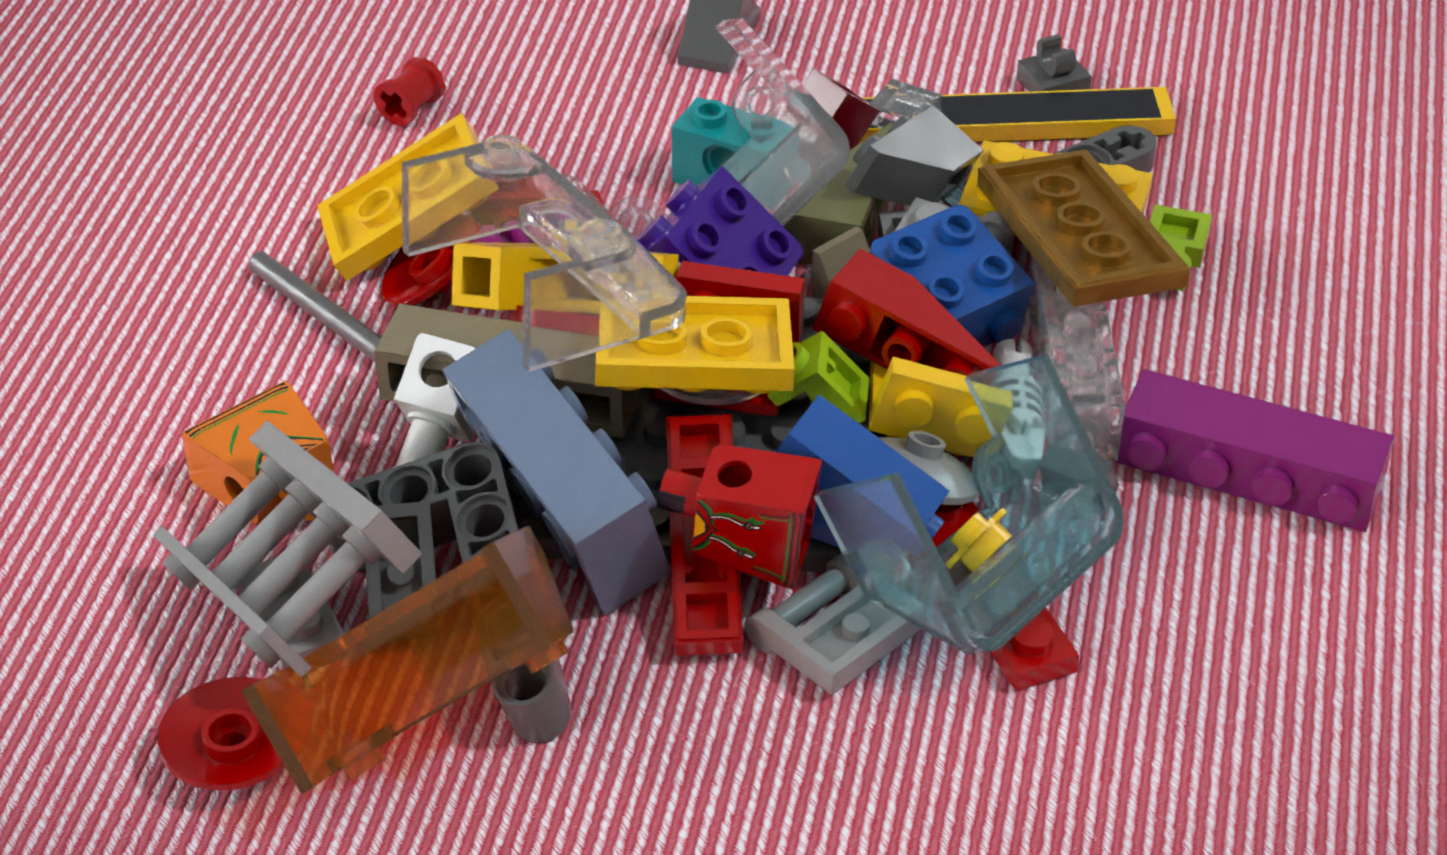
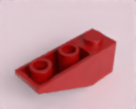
M861 248L831 280L812 327L813 330L817 332L823 331L831 340L887 370L892 358L897 357L994 383L1002 367L915 277Z

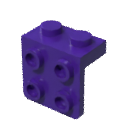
M723 166L697 186L690 179L681 185L665 203V206L671 211L666 219L659 215L636 239L642 246V250L646 252L679 254L678 261L680 263L688 261L788 276L803 255L801 244Z

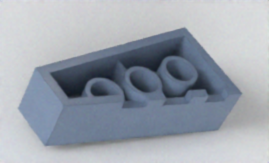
M507 329L442 369L458 408L482 442L495 448L505 471L508 469L509 475L523 501L536 519L542 516L546 527L558 544V551L574 572L578 568H582L591 590V598L604 616L672 573L650 511L657 507V502L651 490L637 472L627 477L618 465L622 463V459L610 437L602 428L593 433L584 423L588 420V416L581 402L570 387L565 386L558 390L551 382L555 378L553 370L536 345L533 344L525 349L513 332Z

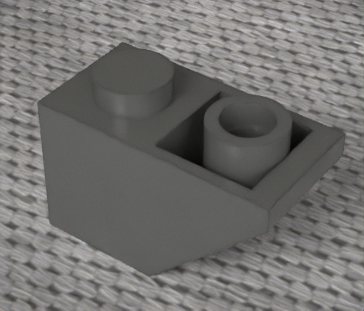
M931 105L913 118L908 113L904 114L892 125L884 137L881 138L878 134L870 136L853 156V161L858 165L845 186L856 194L911 206L916 197L931 202H939L958 189L984 150L940 110Z

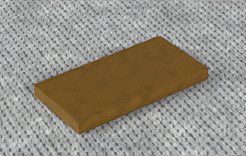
M1086 149L986 165L978 168L977 186L1073 307L1188 287L1190 267Z

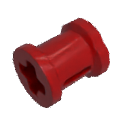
M412 57L403 65L399 76L394 80H384L375 88L373 94L374 102L378 111L386 120L397 126H407L417 117L420 107L426 102H436L445 94L446 84L441 71L433 62L427 58Z

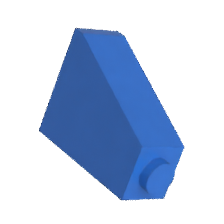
M820 394L776 451L777 453L822 460L812 538L894 567L910 546L921 553L944 523V520L934 513L950 490Z

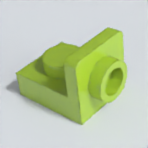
M823 331L816 333L801 343L793 342L795 366L793 391H772L768 393V398L776 406H780L803 392L808 394L812 403L820 394L856 422L861 423L865 421L869 377Z

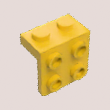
M897 357L892 358L888 370L870 361L868 430L885 434L888 437L907 439L910 431L927 432L941 438L946 443L945 450L951 454L991 461L1016 408V389Z

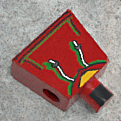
M720 444L712 448L702 477L667 468L661 482L657 508L693 517L691 549L696 555L784 588L795 590L812 538L822 460Z

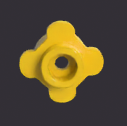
M1001 508L988 521L979 512L976 513L951 538L950 542L958 551L945 565L951 570L961 561L974 575L983 569L1013 537L999 523L1008 512Z

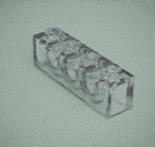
M1031 254L1029 276L1035 282V286L1028 305L1039 377L1045 387L1050 441H1057L1109 461H1118L1126 402L1105 302L1073 307Z

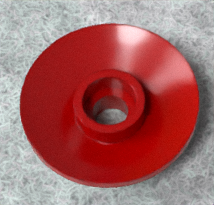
M455 212L436 224L435 228L425 237L406 243L395 255L385 272L381 285L383 298L391 306L397 308L399 304L415 305L435 293L443 294L451 290L454 243H472V239L476 235V222L466 213Z
M251 677L217 679L186 692L167 710L158 729L160 756L167 769L178 779L189 785L217 791L246 788L274 776L292 760L302 741L303 721L295 700L284 689L271 682Z

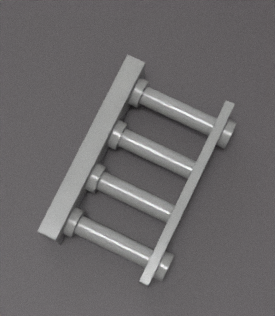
M267 420L248 439L266 457L258 465L262 472L187 547L183 546L163 526L153 536L171 553L162 564L190 591L201 581L250 628L241 640L271 669L282 658L299 676L303 677L312 667L287 642L366 561L373 565L382 557L404 574L423 553L381 509ZM281 490L288 494L212 572L206 567ZM308 513L313 517L316 516L317 518L239 597L232 591ZM336 537L342 541L345 539L346 542L267 622L259 617Z

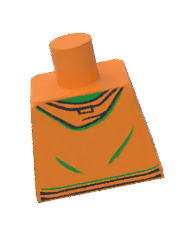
M286 380L181 432L190 480L227 506L262 472L258 465L266 457L248 439L267 420L333 472L330 444L326 434ZM281 490L251 522L260 524L288 494ZM309 513L303 518L306 521L315 520Z

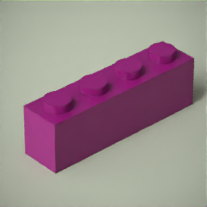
M1143 369L1121 414L1115 463L1367 532L1384 485L1395 435Z

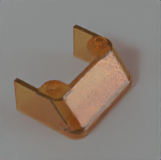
M529 526L481 548L482 553L304 657L303 659L312 668L303 677L299 676L288 666L241 691L301 794L341 769L348 781L376 766L386 759L380 749L381 745L509 669L525 662L529 671L533 674L569 652L563 640L571 635L574 630L545 553Z

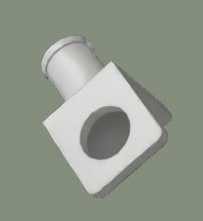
M425 333L417 336L394 397V401L411 424L396 466L441 452L447 437L464 442L471 441L473 432L460 413L449 385L431 387L425 384L421 378V370L424 363L432 356L438 354L447 355L457 361L473 351L475 347Z

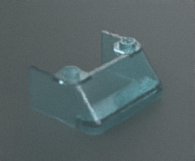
M1048 353L974 372L964 379L992 435L990 439L977 449L972 463V478L985 505L979 513L988 521L1001 508H1004L1008 513L999 523L1013 536L973 572L961 561L951 570L945 565L958 551L950 542L957 531L938 547H935L899 473L824 489L814 496L860 589L866 597L965 654L991 652L1003 647L1119 541L1123 531L1124 518L1120 501Z

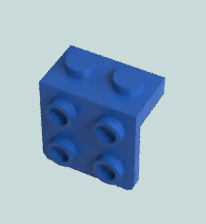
M963 205L952 206L872 242L870 254L915 277L983 347L993 342L1000 343L1002 340L1012 339L1024 326V318L1035 282L968 207Z

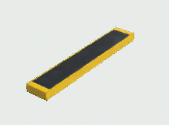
M1166 87L865 97L863 99L880 112L859 144L889 123L894 124L904 114L908 113L913 118L931 105L940 110L974 142H983V140L1000 142L1082 139L1094 137L1120 126L1142 127L1150 131L1154 136L1174 135L1176 117Z

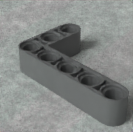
M466 443L349 482L348 484L376 506L430 501L434 547L455 540L458 542L492 689L515 734L524 741L532 743L547 742L559 736L567 728L572 717L571 702L518 498L495 448L487 443ZM336 537L329 544L332 552L335 553L346 541ZM365 563L357 571L366 570Z

